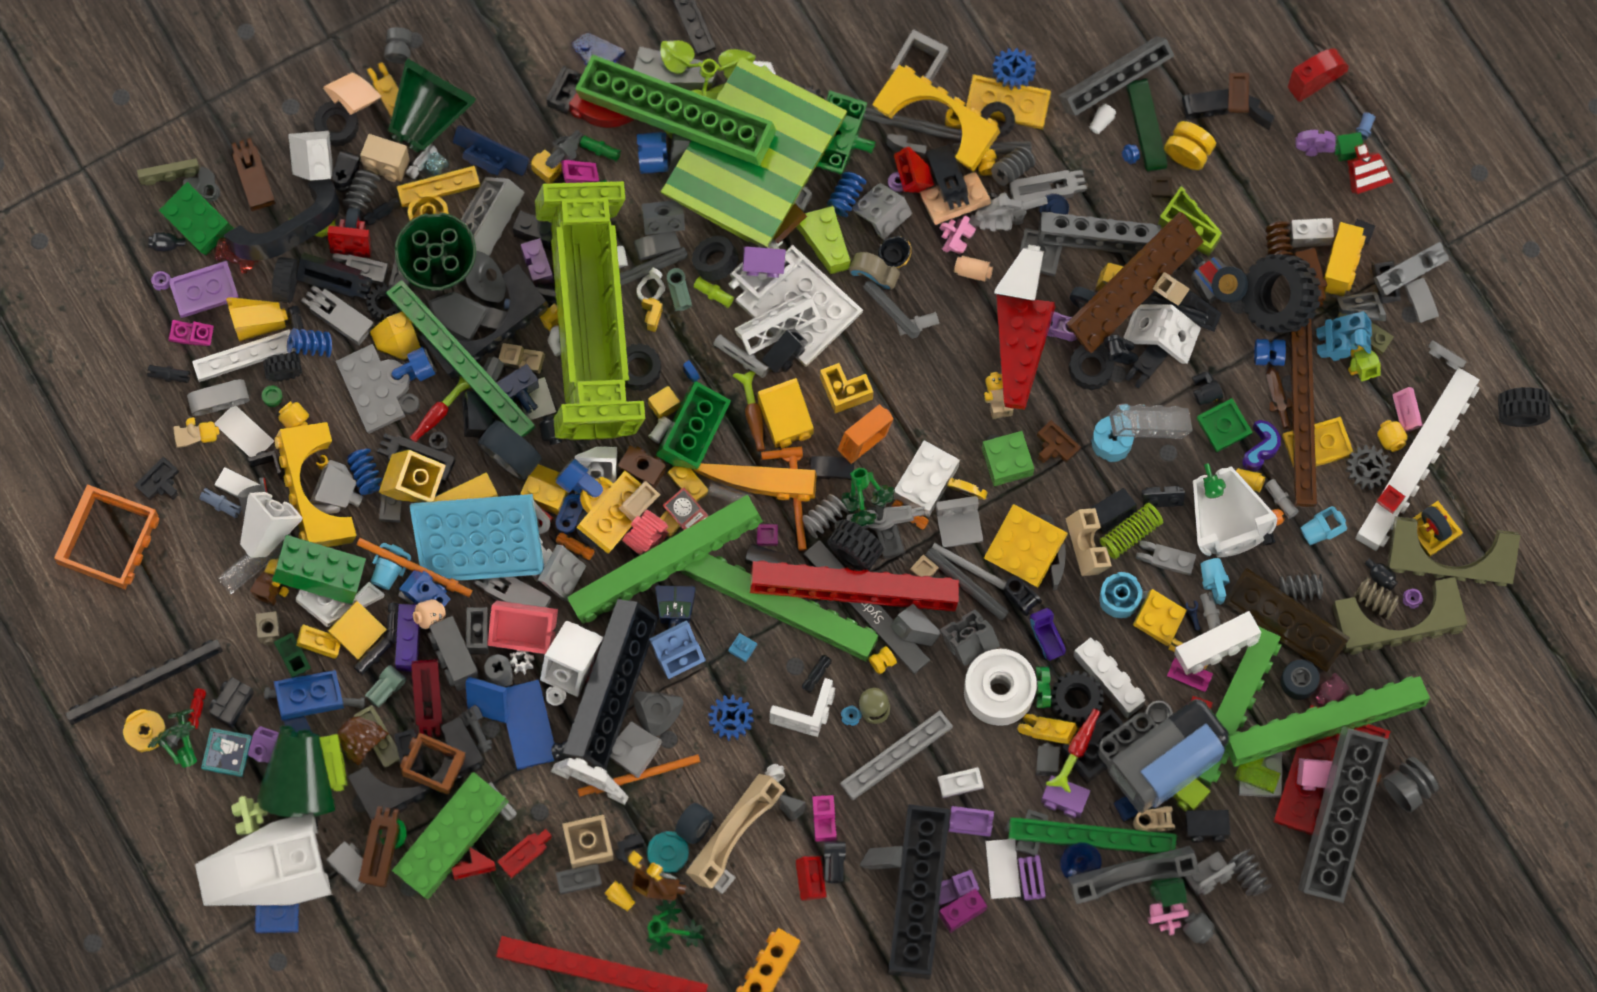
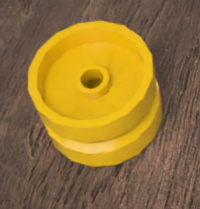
M1181 121L1173 131L1174 136L1169 137L1164 146L1165 152L1178 164L1192 170H1200L1206 163L1207 156L1211 155L1216 146L1215 139L1196 124Z

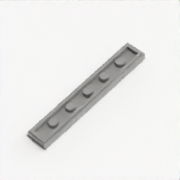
M941 710L843 780L840 785L852 801L951 730L953 728L952 724Z

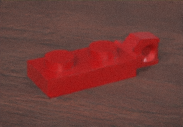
M546 829L538 836L535 833L529 834L498 860V864L512 879L547 848L545 843L552 838L551 834Z

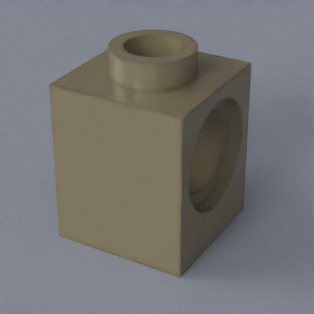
M277 612L256 614L259 642L264 645H273L274 641L281 638ZM266 626L274 627L270 633L263 632Z

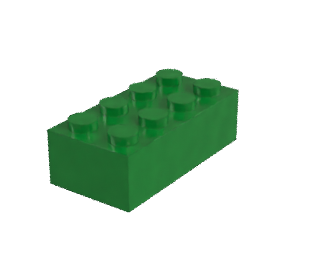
M286 535L272 581L352 605L366 558Z

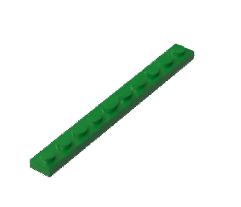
M402 280L386 292L395 305L505 425L522 438L535 428L531 420Z

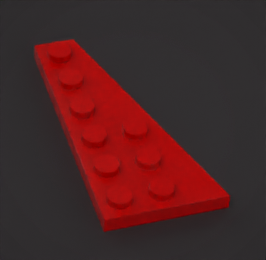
M996 295L1004 405L1007 408L1025 410L1055 311V302Z

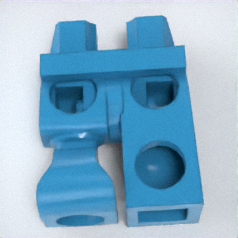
M1364 311L1334 320H1325V326L1316 329L1318 339L1320 341L1326 340L1325 344L1317 346V353L1321 358L1331 357L1333 361L1348 358L1351 355V349H1358V345L1363 347L1367 353H1371V319Z

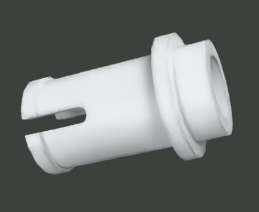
M664 416L657 420L658 424L649 434V438L656 443H660V440L672 423Z

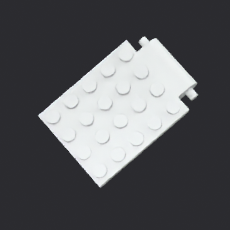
M773 241L768 248L779 249L778 247L782 244V241L779 244ZM793 245L785 252L784 274H779V278L767 277V273L759 272V276H749L747 271H742L743 262L730 273L733 280L729 283V286L732 289L739 286L744 290L736 298L735 302L753 318L804 292L813 298L821 319L798 330L808 341V344L804 347L806 349L805 352L797 358L805 367L863 313V310ZM811 307L804 310L802 318L807 319L814 315ZM787 319L784 327H792L796 319ZM771 327L768 329V332L774 336L778 328Z

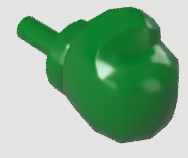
M1209 463L1204 464L1207 477L1203 478L1205 496L1210 499L1218 498L1223 495L1226 484L1223 479H1218L1217 475H1212Z

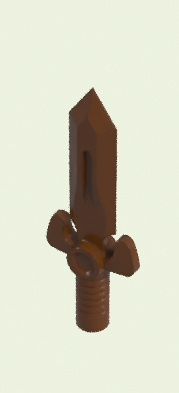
M1269 365L1266 377L1273 402L1269 404L1270 412L1277 411L1280 415L1283 429H1288L1291 425L1286 409L1292 408V401L1290 398H1287V404L1284 403L1286 398L1279 373Z

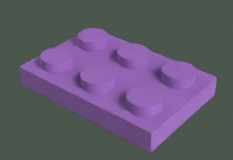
M227 261L168 279L181 318L227 304L226 298H239Z

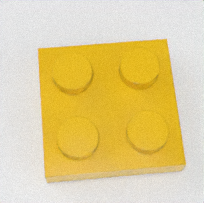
M1151 589L1133 626L1164 645L1169 646L1187 610Z

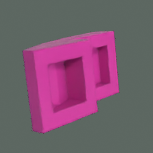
M833 795L814 796L812 800L815 842L835 841Z

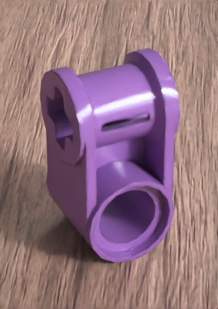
M1054 311L1051 321L1052 326L1050 324L1047 336L1075 341L1077 337L1074 333L1066 330L1068 328L1066 323L1072 317Z

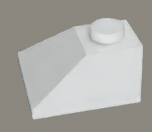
M595 447L575 455V459L588 469L587 473L594 479L601 476L609 479L612 483H615L617 480V447Z

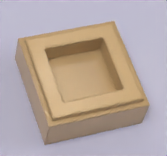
M923 554L910 568V572L915 576L932 577L939 567Z

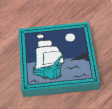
M211 728L201 767L202 770L243 777L253 737L251 735Z

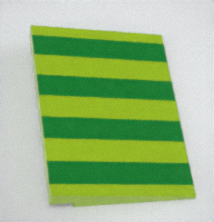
M741 57L716 101L774 123L776 133L761 165L758 166L691 140L661 193L747 242L750 241L761 248H768L846 117L847 111Z

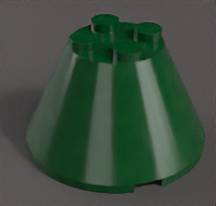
M426 213L412 219L399 233L395 243V260L401 274L413 285L426 290H444L457 285L470 273L476 260V243L471 230L457 217L446 213L429 215Z

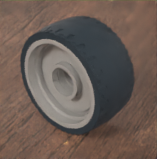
M495 421L478 441L480 448L491 459L522 481L533 472L542 459L541 455L524 438L500 421Z

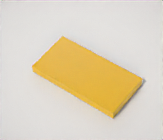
M973 75L966 104L968 109L973 107L981 113L987 104L1002 102L1013 110L1015 124L1043 130L1051 94L1050 90L1026 87L1024 85H1021L1019 90L1017 86L1010 90V85L1002 87V81L997 83L996 79ZM994 112L990 115V119L1005 122V117L1001 112Z

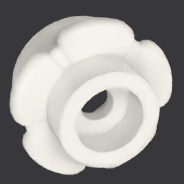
M560 686L549 687L546 691V699L551 705H560L566 699V692Z
M773 764L767 768L765 775L772 776L778 782L785 777L783 771L785 768L778 764Z

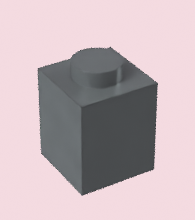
M1054 744L1038 746L1036 775H1053L1057 777L1059 747H1055Z

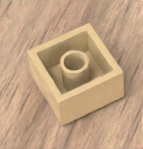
M371 134L368 135L360 155L365 171L384 176L385 179L392 182H402L410 162L407 146Z
M604 815L563 824L572 869L614 860Z

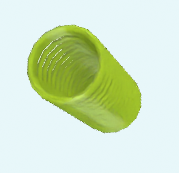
M1146 503L1144 507L1137 510V513L1130 515V518H1127L1122 524L1112 529V532H1108V535L1105 534L1104 537L1100 538V543L1102 547H1107L1108 555L1111 558L1117 559L1120 557V554H1123V551L1127 552V548L1130 549L1131 546H1134V543H1138V540L1141 541V537L1145 538V535H1148L1149 532L1152 533V529L1155 530L1156 527L1162 525L1163 519L1152 504ZM1150 509L1155 513V515L1157 516V518L1159 519V521H1158V520L1155 518V516L1151 513ZM1144 515L1149 519L1153 527L1148 523ZM1140 517L1145 521L1149 529L1144 525ZM1138 522L1143 526L1146 532H1144V530L1140 527ZM1134 524L1139 528L1143 536L1138 532ZM1130 526L1134 529V531L1137 533V535L1139 536V538L1134 534V532L1131 530ZM1127 530L1133 535L1135 540L1129 535ZM1123 532L1128 536L1132 544L1128 541ZM1119 534L1123 537L1128 546L1123 542ZM1117 539L1122 543V545L1124 546V548L1119 544V542L1117 541ZM1113 541H1114V542L1117 544V546L1120 548L1121 552H1120V551L1118 550V548L1114 545Z

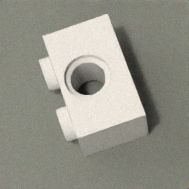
M1332 218L1292 220L1289 230H1291L1290 238H1292L1290 244L1292 247L1331 246L1334 238Z

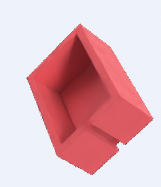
M496 601L492 604L487 646L546 654L555 639V631L553 630L556 628L558 609Z

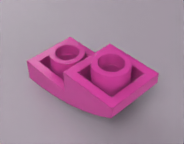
M172 320L168 341L210 346L214 326L199 322L191 324Z

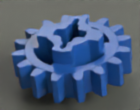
M1010 48L1007 49V53L1001 51L1000 57H995L992 67L993 76L997 77L996 82L1002 81V87L1010 85V90L1014 86H1017L1019 90L1022 84L1027 87L1028 81H1033L1036 71L1035 61H1031L1032 56H1025V50L1019 53L1018 48L1014 52Z
M725 695L722 702L718 699L716 700L717 706L711 705L710 708L714 713H708V718L713 719L709 722V726H715L713 733L715 734L719 731V738H723L726 735L728 741H730L731 736L738 740L739 734L744 737L746 736L745 729L751 730V725L748 723L753 722L754 718L750 717L753 714V710H747L749 703L743 704L742 697L735 700L734 695L731 696V699H727ZM720 711L722 718L718 722L717 714ZM742 714L745 715V721L743 725L739 720ZM727 715L731 717L735 715V720H727Z

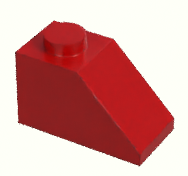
M907 146L894 154L904 192L920 193L934 185L929 166L911 147Z

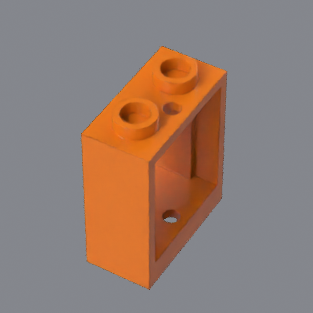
M880 404L844 432L837 450L851 464L886 437L894 419L890 411L883 408Z

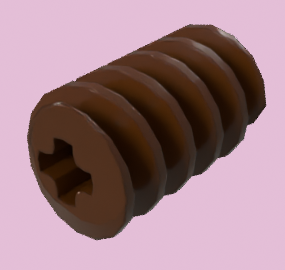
M1275 222L1265 228L1267 233L1266 240L1268 241L1267 248L1269 249L1267 255L1281 254L1293 256L1292 252H1287L1292 249V245L1286 244L1292 241V238L1286 237L1291 234V230L1285 229L1290 227L1289 222Z

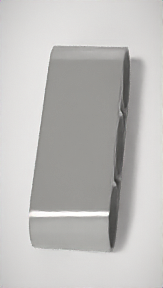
M242 379L196 390L187 395L193 416H201L242 405L250 400L245 381Z

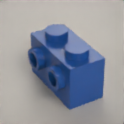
M414 570L399 589L415 605L434 599L445 607L450 601V598L445 594L447 592L446 589L439 584L435 585L432 582L433 577L425 571L419 572Z

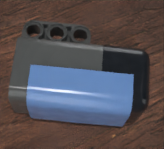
M1194 699L1158 726L1145 713L1135 715L1100 742L1098 754L1108 767V773L1137 811L1143 813L1151 806L1154 808L1158 807L1219 762L1227 748L1230 735L1207 704L1200 699ZM1143 721L1147 727L1141 729L1137 727L1136 723ZM1126 733L1130 736V740L1124 741L1119 735ZM1109 745L1114 751L1107 753L1103 750V747Z

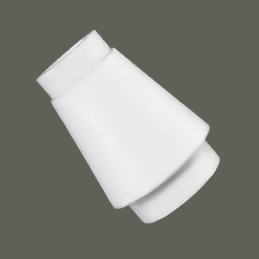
M1103 103L1102 106L1098 107L1089 128L1096 134H1099L1115 119L1116 111Z

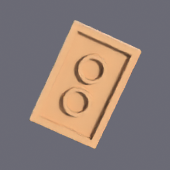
M976 171L963 176L968 190L969 205H965L964 201L961 200L962 207L958 208L956 202H954V209L950 210L948 203L944 202L938 186L920 192L921 199L935 225L991 204L990 197ZM946 182L947 188H951L949 182Z

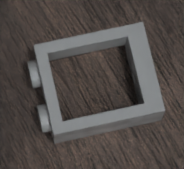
M913 29L890 68V76L898 65H901L911 46H914L936 57L925 76L932 82L948 54V47Z

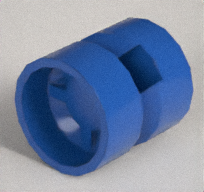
M1268 339L1255 340V365H1267L1271 362L1274 366H1284L1286 356L1285 340L1273 339L1272 342H1269Z

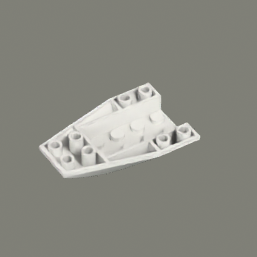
M313 813L303 814V817H292L272 822L196 863L195 866L204 905H293L332 895L328 876L324 873L315 836L318 831Z

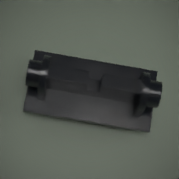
M1179 485L1164 487V492H1161L1160 487H1146V489L1142 490L1143 507L1146 503L1152 504L1155 508L1184 506L1185 491Z

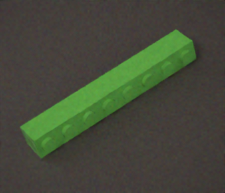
M1259 627L1261 635L1258 643L1247 648L1216 714V717L1227 729L1229 735L1236 732L1238 727L1243 728L1247 719L1244 716L1246 709H1252L1256 700L1253 698L1255 690L1260 692L1264 680L1261 678L1264 672L1269 673L1273 664L1270 659L1272 655L1277 656L1281 644L1278 643L1281 637ZM1227 749L1219 762L1196 779L1210 787L1212 781L1217 783L1221 771L1218 770L1221 763L1225 765L1229 757Z

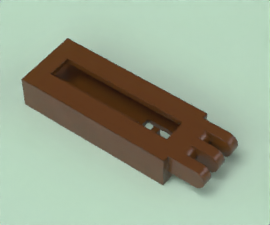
M251 138L247 139V144L249 145L245 147L243 140L239 141L241 149H238L236 143H232L234 150L232 155L251 212L275 205L257 147L253 146ZM250 158H252L254 167L246 169L243 160H245L248 166L251 165Z
M378 806L375 819L371 821L358 881L362 884L386 888L399 831V825L397 824L399 809H394L393 816L390 817L391 808L386 807L384 815H381L383 807ZM379 829H382L380 838L386 839L385 844L376 843Z

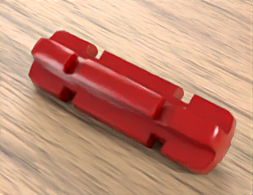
M195 688L194 699H192L190 709H193L194 712H191L189 714L190 718L187 719V722L191 721V725L195 726L194 729L198 728V718L201 716L204 704L202 700L205 699L206 691L200 688Z

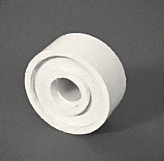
M1007 649L987 651L978 656L967 671L964 684L966 704L970 711L985 723L998 726L1012 724L1024 717L1032 706L1037 686L1036 675L1030 663L1014 651ZM1001 683L1008 688L1009 692L1004 695H997L991 690V686Z

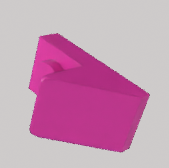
M570 160L561 161L566 183L599 182L596 163Z

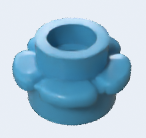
M855 706L844 708L841 711L842 722L846 725H857L859 719H861L860 710Z

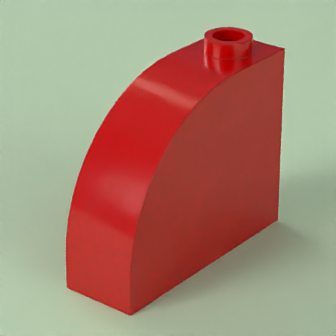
M1336 49L1322 51L1293 69L1287 88L1297 101L1301 102L1347 73L1349 66Z
M578 93L569 102V111L576 119L581 118L594 126L614 128L634 120L626 115L580 99Z

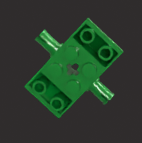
M829 91L826 101L846 110L847 114L835 133L837 136L833 137L816 167L842 175L848 165L852 151L856 148L872 154L875 141L859 137L868 103Z

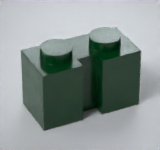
M1161 878L1152 880L1153 885H1150L1151 897L1162 907L1187 903L1185 886L1182 879Z

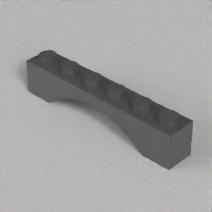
M1186 846L1070 876L1068 880L1072 897L1076 904L1098 899L1113 890L1127 885L1161 878H1179L1199 873L1195 852L1191 846Z

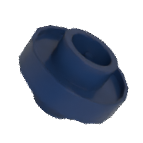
M1057 193L1046 195L1048 203L1039 206L1040 215L1042 212L1066 215L1069 212L1068 201Z

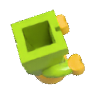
M1359 345L1358 349H1351L1350 356L1352 359L1348 368L1351 376L1359 374L1361 382L1370 379V377L1380 376L1381 363L1375 352L1371 350L1369 354Z

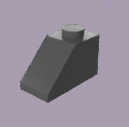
M914 604L901 612L890 625L904 641L932 646L942 634Z

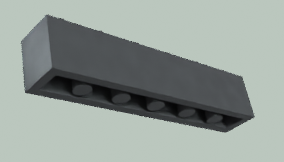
M1156 36L1058 97L1066 113L1076 116L1172 58L1174 54L1167 39Z

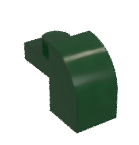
M293 632L274 641L292 679L311 670L303 651L299 646H296L297 640Z

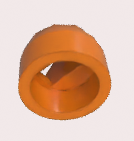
M1280 509L1271 510L1277 517L1276 526L1281 525L1285 520V517L1282 516L1284 512Z

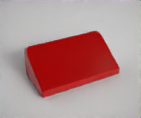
M803 856L797 859L795 863L801 901L826 898L821 856Z

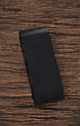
M1229 89L1189 94L1181 98L1185 119L1190 120L1232 114L1228 112Z

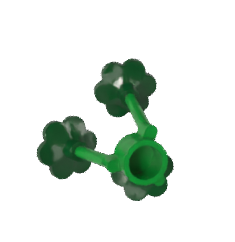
M857 468L850 473L851 491L842 494L841 502L850 513L858 510L859 513L854 514L851 521L860 526H865L875 522L876 514L870 513L864 507L865 497L862 490L866 489L871 481L875 487V490L872 492L871 502L882 507L894 499L895 489L885 484L879 486L872 472L868 473L865 468Z

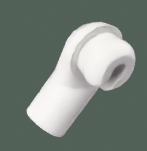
M554 326L550 331L548 343L554 355L559 356L561 355L559 326Z

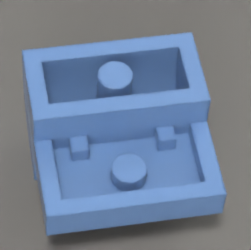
M687 621L649 639L655 651V656L668 679L706 661Z

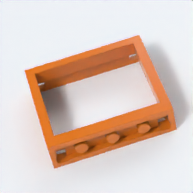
M87 484L54 559L58 565L126 590L127 585H131L133 582L135 567L141 564L144 547L147 548L151 541V531L156 529L159 523L158 514L155 509ZM95 499L147 518L121 579L69 560Z

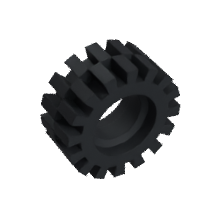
M992 102L982 109L981 117L987 120L994 112H1001L1004 115L1005 123L999 127L1000 133L997 138L1008 135L1014 128L1015 115L1007 104Z
M383 284V287L377 285V289H372L371 294H368V310L372 318L375 317L376 321L381 320L382 322L387 317L402 312L395 303L389 310H382L378 307L379 300L383 297H388L386 292L393 287L391 284L389 287H387V284Z
M282 353L278 356L273 355V357H268L263 362L265 377L268 381H288L290 378L295 379L302 374L298 354L293 353L290 355V353H286L283 355Z

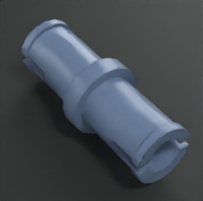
M207 488L203 490L204 492L200 495L201 501L214 506V509L217 511H223L231 515L233 518L238 517L237 514H240L241 506L227 500V497L224 495L219 496Z

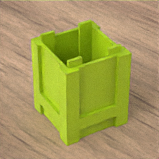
M338 734L319 737L330 786L336 792L344 791V786H348L342 745Z

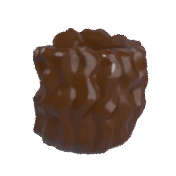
M360 716L349 718L338 730V737L343 751L346 752L347 758L354 761L357 766L362 763L366 753L389 734V732H386L382 726L377 725L374 721L366 720Z

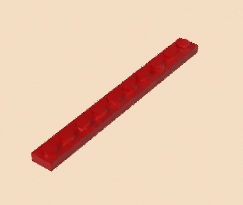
M504 936L501 937L496 956L499 959L640 992H707L708 984Z

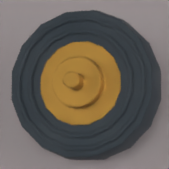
M1233 266L1219 269L1212 279L1214 295L1226 303H1234L1241 300L1248 290L1247 276L1242 270Z

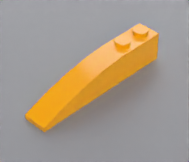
M702 463L698 469H693L694 472L718 483L755 494L774 496L779 500H789V497L797 498L799 501L815 499L817 480L815 470Z

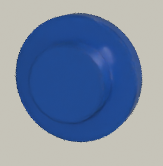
M1128 144L1124 146L1122 156L1126 162L1134 164L1139 160L1140 153L1136 145Z

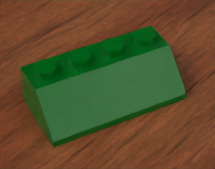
M695 381L688 388L655 456L673 466L698 469L731 400Z

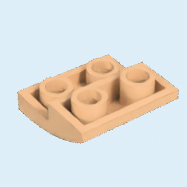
M353 72L323 87L333 102L337 103L340 101L350 115L379 101L381 98L380 94L366 80Z

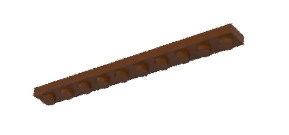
M1309 318L1310 322L1305 327L1301 326L1300 330L1290 332L1295 506L1316 507L1311 318Z

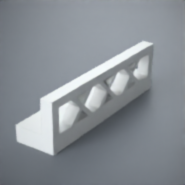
M804 292L734 329L737 336L742 339L747 353L751 355L778 341L786 330L795 328L798 331L821 319L813 298ZM811 307L814 315L807 319L802 318L804 310ZM787 319H796L792 327H784ZM769 328H778L774 336H766ZM754 336L760 337L758 344L750 347L748 339Z

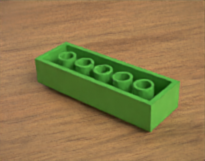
M473 772L392 871L423 897L429 899L450 874L452 868L469 851V847L473 846L509 801Z

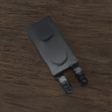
M1150 344L1134 363L1125 379L1130 381L1137 371L1143 374L1135 385L1139 389L1147 379H1150L1169 353L1157 344Z

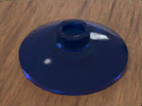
M1084 842L1068 847L1060 860L1061 871L1067 879L1070 876L1101 869L1102 857L1098 849ZM1078 858H1083L1081 862H1076Z

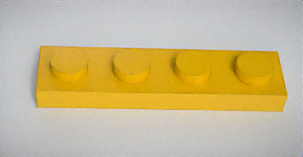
M475 166L400 185L397 186L402 207H406L422 193H436L438 197H443L480 187Z

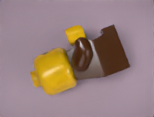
M278 558L269 560L264 572L255 580L250 590L256 600L273 606L276 603L275 597L277 594L286 597L289 592L287 587L283 586L280 588V583L272 581Z

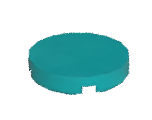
M666 831L657 834L648 844V861L650 864L654 862L656 865H660L664 873H675L682 869L688 861V845L676 832Z

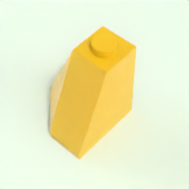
M233 297L226 298L239 342L286 328L285 321L288 320L285 308H280L279 302Z

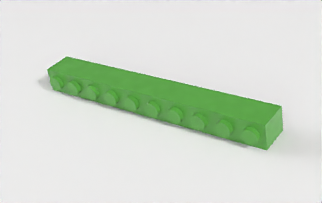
M747 494L567 598L582 624L592 622L598 615L614 609L617 599L629 601L633 595L640 591L648 590L651 585L658 581H664L670 574L685 569L691 562L701 560L705 554L712 550L720 549L723 544L730 540H736L742 533L757 528L763 521Z
M707 553L701 560L693 561L685 569L681 570V574L866 662L878 641V635L875 630L869 627L862 628L853 619H843L834 610L820 608V605L815 601H806L800 597L750 593L751 574L745 572L746 570L739 565L732 566L728 564L727 560L720 556L713 557Z
M1410 676L1397 684L1391 682L1378 690L1372 688L1359 696L1355 694L1350 695L1343 701H1331L1321 708L1312 707L1302 714L1293 713L1280 721L1279 719H1274L1261 727L1260 725H1255L1242 733L1240 731L1230 734V740L1226 749L1234 767L1339 734L1341 733L1342 726L1355 729L1427 705L1430 697L1421 677L1413 678V676Z

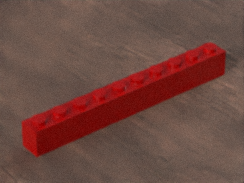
M761 560L758 562L753 561L750 593L909 607L914 604L917 608L955 612L959 600V580H953L948 577L932 578L931 576L920 577L910 574L898 575L889 572L876 573L869 570L855 571L848 568L833 569L827 566L811 567L806 564L789 565L784 562L768 563Z

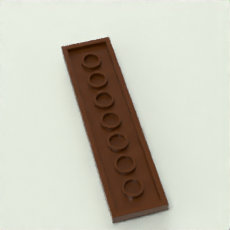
M1179 212L1066 323L1087 352L1092 353L1106 337L1155 291L1153 287L1164 272L1171 275L1204 242L1184 213Z

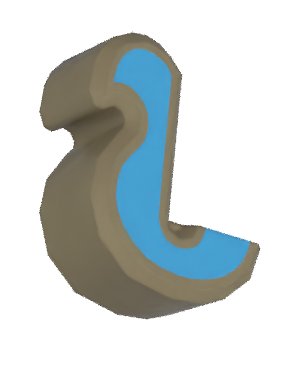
M868 252L856 253L848 268L852 276L863 274L886 290L894 289L900 276V272L896 267L886 265L880 257Z

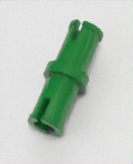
M586 135L581 139V148L590 150L599 157L602 155L615 162L619 160L621 155L620 149L607 145L605 141L601 140L599 142Z

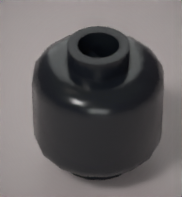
M555 415L545 416L539 423L541 438L543 441H549L550 445L562 443V439L555 438Z

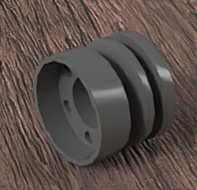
M1410 756L1406 759L1405 763L1400 764V772L1393 770L1382 781L1392 799L1402 809L1412 813L1423 803L1422 798L1429 799L1431 794H1435L1439 790V786L1425 765L1415 757Z

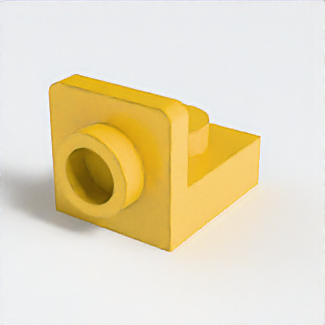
M643 298L642 308L649 310L645 317L647 330L655 332L663 311L662 303L654 298Z

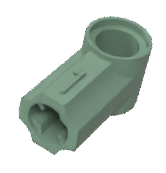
M671 269L667 274V285L675 311L687 310L692 307L685 281V274L681 269ZM678 276L681 278V281L673 283L670 279Z
M389 665L379 676V680L366 693L365 697L374 706L379 708L393 692H397L404 685L407 678L392 665Z

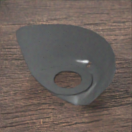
M476 251L474 266L466 277L467 284L470 290L481 299L490 302H500L504 299L506 292V283L502 277L501 270L490 256ZM490 268L494 269L497 273V278L494 281H490L486 277V271Z

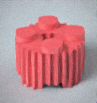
M646 510L641 517L637 516L631 523L633 529L631 532L626 533L622 541L639 555H642L665 540L669 533L666 530L668 525L654 513Z

